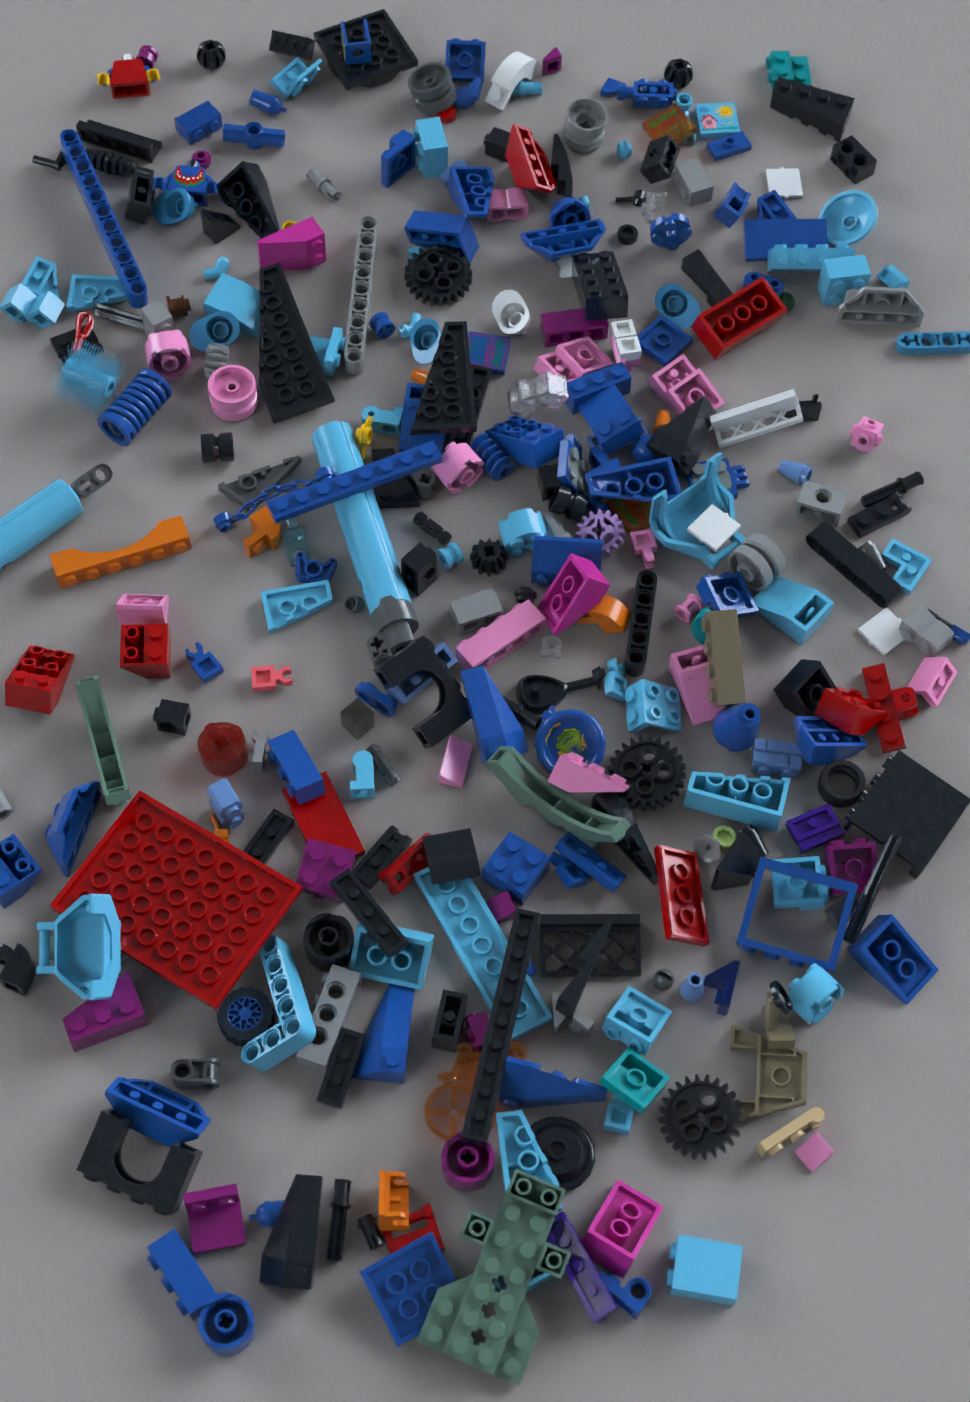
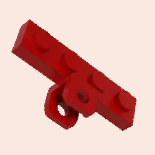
M885 663L862 668L869 698L880 703L879 707L887 711L886 716L876 723L883 754L906 749L899 720L912 718L919 713L914 689L912 687H903L891 690Z

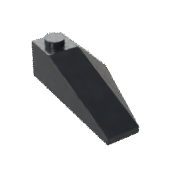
M241 161L217 184V190L224 203L231 207L239 218H243L249 224V227L262 239L278 232L280 227L267 181L259 165Z
M705 396L700 397L685 408L683 413L674 416L668 424L659 427L646 446L656 459L671 456L676 475H688L699 460L712 425L710 416L716 414L715 409Z
M295 1175L262 1253L259 1283L282 1288L306 1290L313 1288L323 1176Z

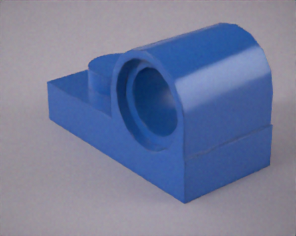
M600 1271L599 1274L615 1303L636 1320L650 1298V1283L642 1277H635L623 1288L620 1286L621 1282L613 1274L609 1272L605 1274L603 1271ZM635 1287L640 1288L644 1292V1297L636 1299L631 1295L630 1290Z

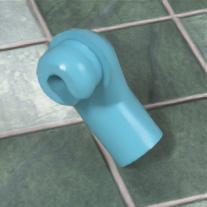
M219 257L213 268L203 270L205 281L219 278L222 273L226 274L230 266L229 259Z
M419 313L411 315L410 325L404 324L399 326L398 332L402 338H410L411 328L422 318Z

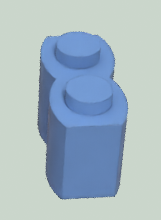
M223 778L209 785L207 789V794L210 797L209 804L223 828L234 829L240 826L244 819V814L241 810L242 803L229 781Z

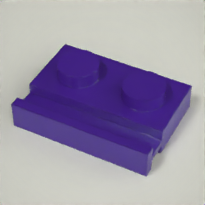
M829 803L790 819L785 823V827L792 839L800 848L801 854L829 843V841L842 838L846 833L842 830L840 822Z

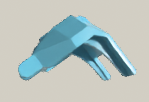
M721 452L706 461L704 474L698 482L667 502L666 490L655 495L652 498L649 516L653 535L665 547L700 559L710 569L719 565L718 562L726 558L736 547L742 545V542L745 540L736 531L729 538L731 543L713 555L711 552L714 550L706 544L700 543L699 539L687 531V528L711 504L722 512L728 513L729 517L735 520L734 496L721 484L718 477L722 459Z
M110 894L82 895L55 922H37V930H39V966H37V974H55L59 980L82 999H89V1001L110 999L118 974L121 972V920L118 918ZM50 930H55V966H50Z

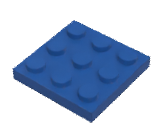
M432 1232L359 1271L397 1347L420 1334L437 1289L457 1281Z

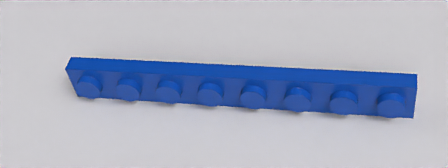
M430 441L266 501L267 508L275 524L442 463V456L434 441Z

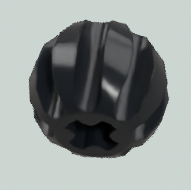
M209 39L199 45L197 59L205 69L214 70L223 65L226 59V51L220 42Z
M682 58L671 60L664 69L665 80L673 83L674 88L686 87L693 78L691 64Z

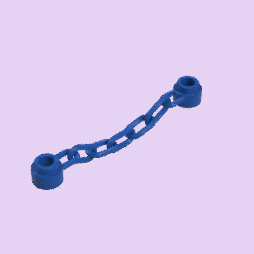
M325 466L315 472L316 478L312 480L296 479L292 483L281 486L275 484L264 489L259 496L251 501H247L237 514L231 516L230 513L223 512L213 518L216 528L220 532L231 530L233 523L246 519L255 510L256 506L265 500L272 499L282 492L302 489L297 488L296 483H306L305 487L312 485V483L315 484L314 482L316 481L321 482L334 477L332 467ZM276 488L277 493L268 496L266 492ZM249 505L251 509L246 515L241 513Z

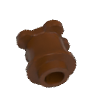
M181 295L180 298L170 300V297L166 296L169 313L172 315L173 321H175L174 316L183 314L188 316L187 311H191L188 298L184 299V296Z

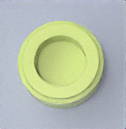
M725 825L717 827L712 834V838L719 840L721 843V848L719 849L721 851H728L737 838L735 831Z

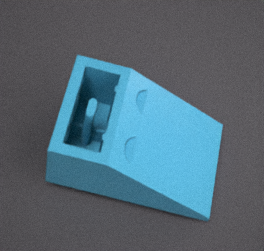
M780 576L772 580L768 587L753 598L759 610L757 613L800 645L830 617L834 604L832 600L817 589Z

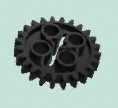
M435 244L434 249L427 245L426 251L419 248V254L413 252L412 259L408 258L404 273L406 287H410V294L415 293L416 300L423 297L422 303L430 300L431 306L438 302L441 307L442 302L445 301L450 305L451 299L458 302V296L464 297L465 291H469V285L472 283L471 264L467 263L466 256L461 257V251L454 253L453 246L447 250L446 244L442 248Z
M639 735V742H635L633 738H630L629 746L622 743L623 751L615 750L617 758H610V762L614 766H609L608 772L612 775L617 774L627 780L625 784L630 786L629 789L625 792H617L616 794L624 796L628 803L632 801L633 809L640 804L642 811H645L647 805H650L652 811H655V804H659L664 808V800L672 803L671 795L679 796L677 788H684V782L681 780L686 779V773L682 772L686 767L685 763H680L683 761V756L676 755L678 752L677 747L670 749V741L662 744L661 737L659 736L655 742L652 740V735H649L648 740L644 741L642 735ZM646 754L655 756L652 760L643 759V756ZM628 768H633L636 770V772L632 775L624 773V771ZM661 771H668L670 773L669 776L664 778L658 776ZM643 785L651 787V790L648 792H642L639 789Z
M696 1074L694 1082H691L686 1076L685 1085L676 1081V1091L668 1088L671 1097H662V1101L667 1106L659 1107L660 1113L665 1115L658 1118V1121L661 1124H666L660 1129L662 1134H668L665 1138L666 1142L671 1143L675 1141L672 1146L673 1150L676 1151L682 1147V1156L685 1157L690 1151L693 1160L697 1158L698 1153H701L704 1160L707 1159V1153L710 1152L714 1158H717L716 1150L718 1149L726 1153L724 1145L727 1143L734 1146L735 1144L731 1137H740V1133L735 1127H743V1122L737 1119L744 1116L743 1111L736 1110L741 1106L740 1100L732 1101L736 1097V1092L731 1091L727 1093L729 1085L725 1083L720 1087L719 1078H716L711 1083L709 1075L705 1076L704 1081H700L698 1074ZM704 1097H715L713 1104L708 1106L702 1104ZM687 1104L691 1106L687 1114L678 1113V1108L681 1105ZM719 1108L723 1109L722 1112H715ZM702 1113L705 1120L699 1121L697 1114ZM715 1120L725 1122L724 1126L719 1130L711 1128V1124ZM680 1122H687L683 1126H679ZM690 1129H698L700 1131L698 1137L694 1139L686 1137Z

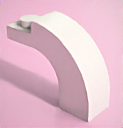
M518 51L510 54L491 79L493 84L484 101L503 111L516 85L523 78L532 80L540 62Z

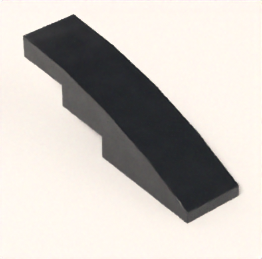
M554 134L551 170L554 178L558 179L557 194L565 195L564 197H573V179L570 162L559 135Z

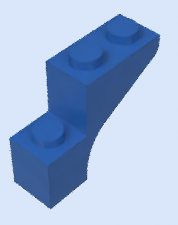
M735 182L715 210L713 217L730 229L748 206L749 202L747 201L751 193L743 190Z

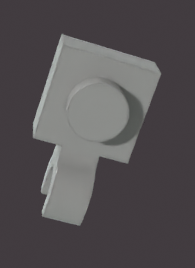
M253 728L251 736L255 747L250 749L249 763L253 764L254 772L263 773L270 734L269 730H265L263 737H257V730Z

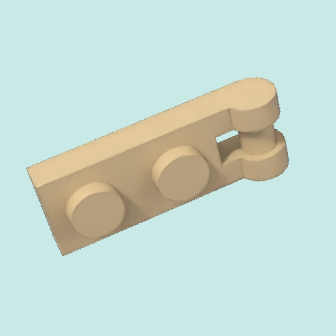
M819 1107L811 1108L761 1141L756 1149L762 1158L769 1154L771 1157L777 1155L784 1149L783 1145L790 1140L792 1143H795L805 1135L803 1131L806 1129H818L824 1119V1111Z

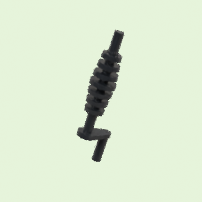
M86 149L93 168L106 174L133 177L134 172L150 177L154 175V170L140 167L137 161L130 160L115 152ZM60 151L56 161L34 155L32 162L35 164L53 168L57 171H60L66 164L62 151Z

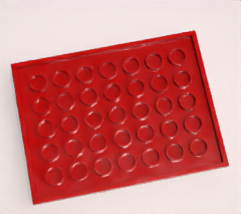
M139 790L49 906L51 910L61 915L82 895L110 894L118 918L121 920L120 952L217 1011L302 893L303 887Z

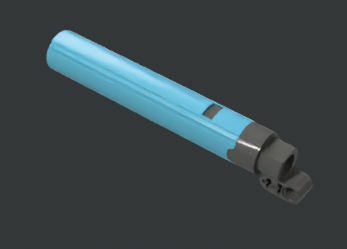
M343 421L327 422L314 431L312 443L321 468L330 466L333 469L334 475L337 476L364 466L354 433L348 423ZM369 489L333 503L376 632L367 641V647L375 668L415 640L413 634L418 630L419 622L404 578L400 573V567L374 491ZM378 648L382 649V654H379Z

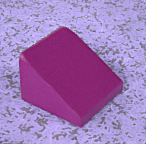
M557 47L553 48L543 58V76L561 71L562 55Z
M508 890L485 902L498 924L514 918L516 909Z

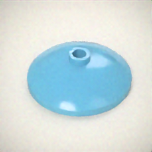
M860 190L844 191L831 198L824 205L818 219H826L828 243L836 246L838 244L852 245L861 241L875 226L878 208L874 199L868 193Z

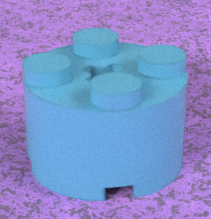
M529 508L517 510L508 514V519L504 522L503 519L498 522L504 548L511 558L520 557L523 552L531 550L533 552L534 535L548 536L539 510H537V513H534L533 509Z
M816 963L808 968L806 974L801 979L795 978L788 986V990H790L789 997L794 1011L809 1025L811 1022L815 1024L822 1020L834 1008L831 1005L833 1000L836 998L839 1001L844 993V987Z

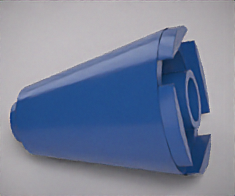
M750 703L723 708L716 715L712 725L716 741L732 752H742L749 749L753 745L754 739L759 736L761 719L759 709Z

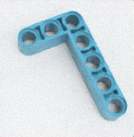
M271 934L259 953L279 1023L244 1045L241 1052L242 1060L259 1071H267L310 1044L316 1035V1028L291 947L273 934Z

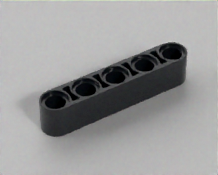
M821 523L806 536V542L811 549L879 607L887 608L903 594L902 587L897 581L828 523Z
M651 570L641 571L638 573L624 663L626 674L632 677H638L644 673L658 580L656 573Z

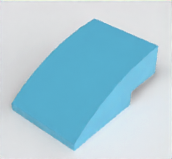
M222 273L203 303L205 314L211 315L219 311L230 312L239 321V332L259 339L260 291L241 280Z

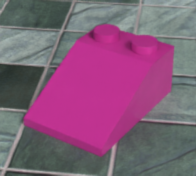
M313 217L257 240L260 269L280 262L283 270H305L326 262L325 233Z
M570 553L537 609L546 618V624L553 634L558 635L598 605L607 593L610 584L591 560Z
M617 1179L582 1240L590 1258L624 1279L661 1213L663 1206Z

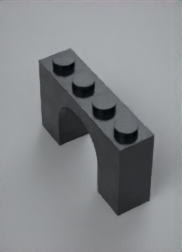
M422 636L410 642L372 670L385 689L395 687L415 672L424 673L434 680L439 690L438 705L431 715L412 728L424 748L435 746L469 721L471 715L467 699L460 691V684L448 673V666L435 653L433 643L428 638H425V636Z
M111 1108L102 1110L79 1162L77 1171L84 1173L83 1177L89 1181H100L107 1184L106 1188L112 1192H123L129 1195L130 1200L137 1204L144 1205L146 1203L154 1207L153 1211L160 1215L168 1216V1214L171 1215L179 1211L183 1201V1193L187 1192L203 1152L178 1141L171 1145L156 1178L152 1181L135 1179L125 1170L121 1160L122 1145L133 1118Z

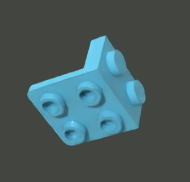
M297 57L275 75L269 83L285 100L290 96L296 97L302 91L304 85L308 86L314 81V76L320 72L321 68L319 66L323 61L319 58L308 68Z
M339 327L333 328L330 339L309 336L326 377L334 378L336 367L340 366L341 350L345 349L346 338L343 337V330Z
M641 679L625 689L628 732L636 734L648 726L678 732L682 729L680 696L677 688Z

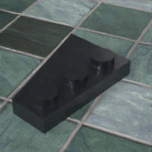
M394 448L371 449L372 463L396 454ZM408 476L374 487L379 509L420 507V501Z

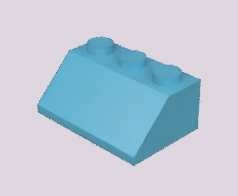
M359 923L356 926L349 970L361 973L362 978L422 990L431 958L435 934L397 927L408 940L409 946L388 960Z

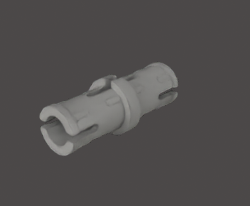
M316 167L310 168L307 171L306 177L316 185V189L320 193H324L331 202L338 201V196H341V193L331 184V180L328 177H324Z

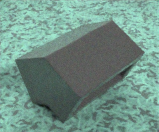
M847 894L824 910L827 916L826 921L835 931L838 928ZM856 897L853 901L848 922L851 920L858 904Z

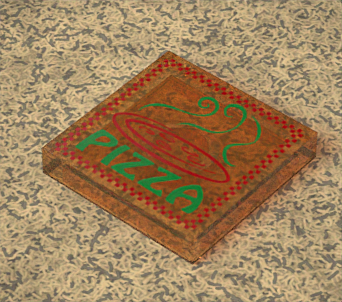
M675 103L642 123L643 130L652 140L670 135L676 144L697 132L696 126Z
M615 498L606 502L610 506L609 509L618 515V518L623 523V528L629 535L630 532L646 530L650 527L649 516L652 502Z

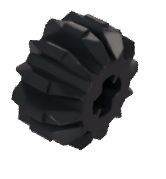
M489 537L487 542L480 539L478 545H473L470 560L473 569H478L479 575L486 572L489 577L492 572L498 575L500 570H505L508 553L504 545H500L499 539L492 542Z

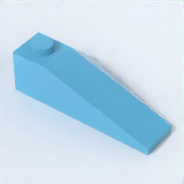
M522 1110L496 1113L504 1194L515 1169L559 1186ZM562 1204L560 1205L558 1212L562 1211Z

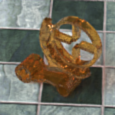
M511 1042L508 1056L512 1057V1052H518V1059L526 1060V1047L520 1042ZM466 1043L457 1046V1059L452 1071L437 1075L438 1079L443 1080L444 1084L436 1088L429 1095L425 1104V1120L428 1128L435 1136L444 1141H448L455 1136L456 1118L454 1115L450 1117L449 1136L442 1134L432 1125L429 1115H449V1109L429 1107L434 1097L447 1089H452V1109L456 1108L457 1089L465 1091L471 1096L472 1089L466 1085L450 1083V1079H462L474 1085L481 1052H472L470 1045ZM467 1052L468 1054L463 1056L460 1053ZM498 1100L496 1104L491 1130L496 1121V1113L498 1112ZM458 1109L457 1115L466 1116L468 1109Z

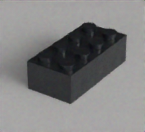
M583 252L572 255V279L585 321L628 317V292L614 252Z

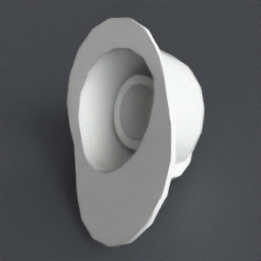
M514 290L500 292L492 303L493 316L500 329L506 334H527L526 330L530 325L531 317L522 296Z

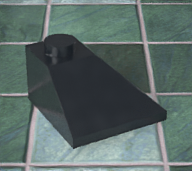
M741 831L716 868L711 885L712 890L717 891L746 886L755 877L760 856H764L746 833Z

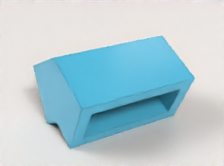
M892 264L888 267L884 266L877 275L890 288H908L910 279Z

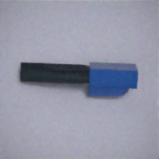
M928 609L937 620L945 623L954 632L952 640L960 644L970 641V633L957 625L949 623Z

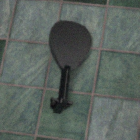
M598 666L592 670V677L568 683L544 675L525 676L518 681L516 687L518 704L525 705V709L535 715H541L544 711H549L550 706L556 707L566 697L568 692L596 686L597 690H599L606 676L605 670Z

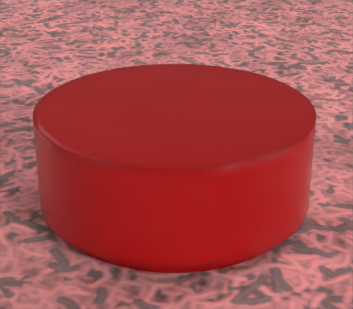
M451 105L448 109L436 113V117H440L441 123H452L456 119V108Z

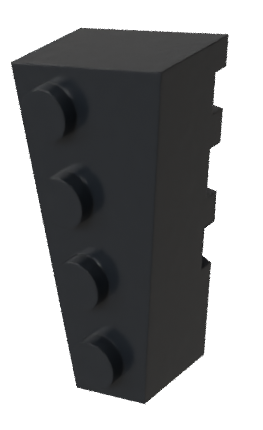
M778 77L773 89L770 108L791 119L796 117L801 121V124L807 127L811 125L819 129V133L823 135L829 134L834 137L835 141L840 142L851 116L855 98Z

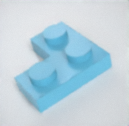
M893 538L881 554L884 561L899 568L893 579L900 584L903 593L910 596L932 561L931 558Z

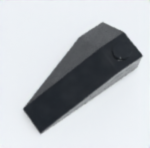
M615 792L595 794L591 808L611 816L626 818L631 824L625 832V836L614 844L655 886L658 883L656 864L629 808L628 802L623 796H618Z

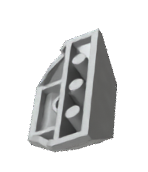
M864 286L839 306L836 322L920 327L924 316V309L907 288Z

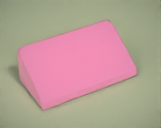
M449 736L439 774V783L459 788L463 787L473 748L472 744L456 736Z

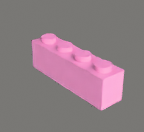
M529 599L522 604L518 603L506 615L498 616L488 627H482L468 640H462L456 647L457 662L465 670L484 666L487 669L544 631L546 618Z

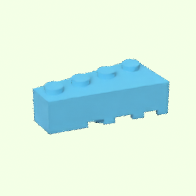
M692 771L683 807L777 832L791 778L782 777L781 780L771 779L770 776L746 778V775L741 774L730 777L724 776L723 773Z

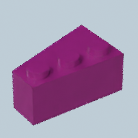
M129 970L117 978L110 999L92 1001L88 999L62 1019L74 1052L148 1025Z

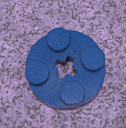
M671 213L672 217L665 218V215L658 217L650 225V238L653 244L659 247H667L668 250H676L680 244L684 243L692 235L690 222L686 216L679 213Z

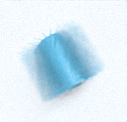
M84 347L81 351L78 350L79 353L75 351L74 355L71 356L70 354L69 358V350L68 360L66 359L65 364L61 365L63 368L59 372L61 373L60 376H62L60 386L63 387L59 395L63 390V393L66 391L65 396L67 393L68 396L70 393L72 394L70 399L73 394L76 396V400L79 397L78 402L81 399L79 407L84 400L83 405L85 402L86 406L88 403L89 406L92 404L91 409L93 406L94 409L97 406L96 412L99 406L101 409L102 404L104 409V399L112 397L116 384H118L116 379L119 375L117 377L115 375L119 373L120 365L118 366V363L116 366L110 363L111 357L108 362V357L106 360L105 356L103 359L102 356L100 359L94 356L95 350L91 355L92 350L90 353L89 349L86 352Z

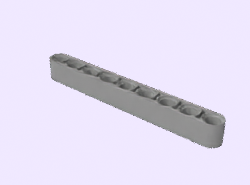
M364 216L359 221L344 350L345 371L351 376L360 375L364 370L378 244V221L373 216Z

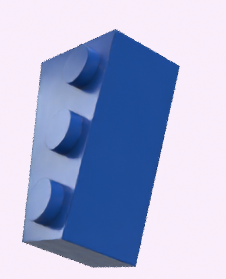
M414 210L404 226L410 243L423 248L429 245L431 249H434L435 244L439 248L446 244L447 250L453 246L454 253L461 251V257H467V263H471L480 247L470 219L466 218L465 215Z

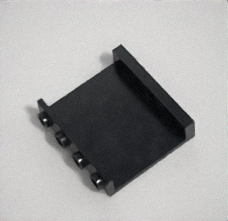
M899 750L894 757L889 755L882 765L885 768L882 774L879 772L875 774L869 783L873 786L871 790L867 791L865 789L857 800L861 803L857 809L854 807L850 809L845 817L848 822L843 829L848 831L853 824L883 846L890 834L899 836L902 841L896 855L913 866L908 874L917 879L969 805L970 798Z

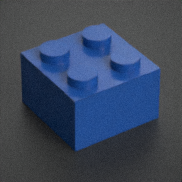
M509 831L483 866L482 881L501 893L508 890L511 899L523 905L549 870L551 857Z

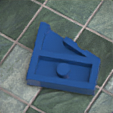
M776 190L757 198L758 219H796Z

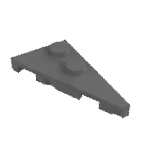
M298 455L296 457H289L277 466L270 467L268 465L254 470L250 474H243L238 476V480L226 485L222 482L218 485V490L240 506H243L247 501H251L259 496L264 489L275 484L280 485L302 463L301 457ZM274 488V489H272V490H270V491H268V492H266V493L269 495V494H270L273 490H275L276 488ZM248 505L245 509L249 511L251 507Z

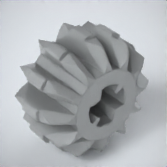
M215 343L207 346L204 370L205 376L209 379L214 371L229 364V349L226 345Z

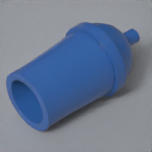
M256 89L251 93L249 104L267 112L269 115H277L281 111H287V108L283 107V103L278 96H273Z
M285 1200L265 1201V1203L257 1207L256 1214L249 1215V1219H257L261 1226L272 1228Z

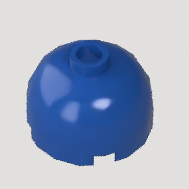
M564 197L553 204L548 220L550 227L589 221L591 220V215L581 200L574 197Z

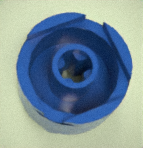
M220 1293L208 1299L204 1304L198 1318V1329L205 1345L212 1352L219 1356H231L245 1350L253 1341L256 1323L252 1309L245 1299L232 1293ZM225 1320L231 1323V1327L228 1329L223 1327V1321Z

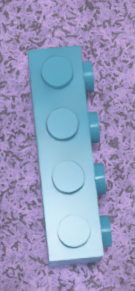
M777 244L768 251V272H821L824 259L855 256V248H849V244H838L836 248H828V244H818L816 248H808L807 244H797L795 248H787L786 244Z

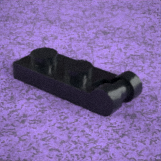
M895 492L889 498L848 517L847 523L857 536L861 538L906 516L911 512L912 508L908 503H904L902 500L903 496L899 492ZM896 506L898 509L893 510L891 507Z
M391 825L352 872L366 888L371 890L379 880V873L388 868L410 846L412 838L408 835L403 836L399 833L398 828ZM394 840L397 844L393 846L389 842Z

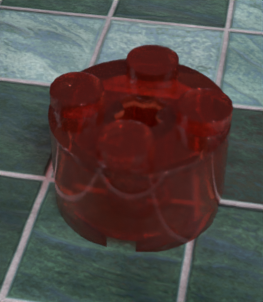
M229 722L208 723L205 726L197 743L203 766L211 774L219 777L234 775L239 769L244 768L248 761L249 753L242 729Z

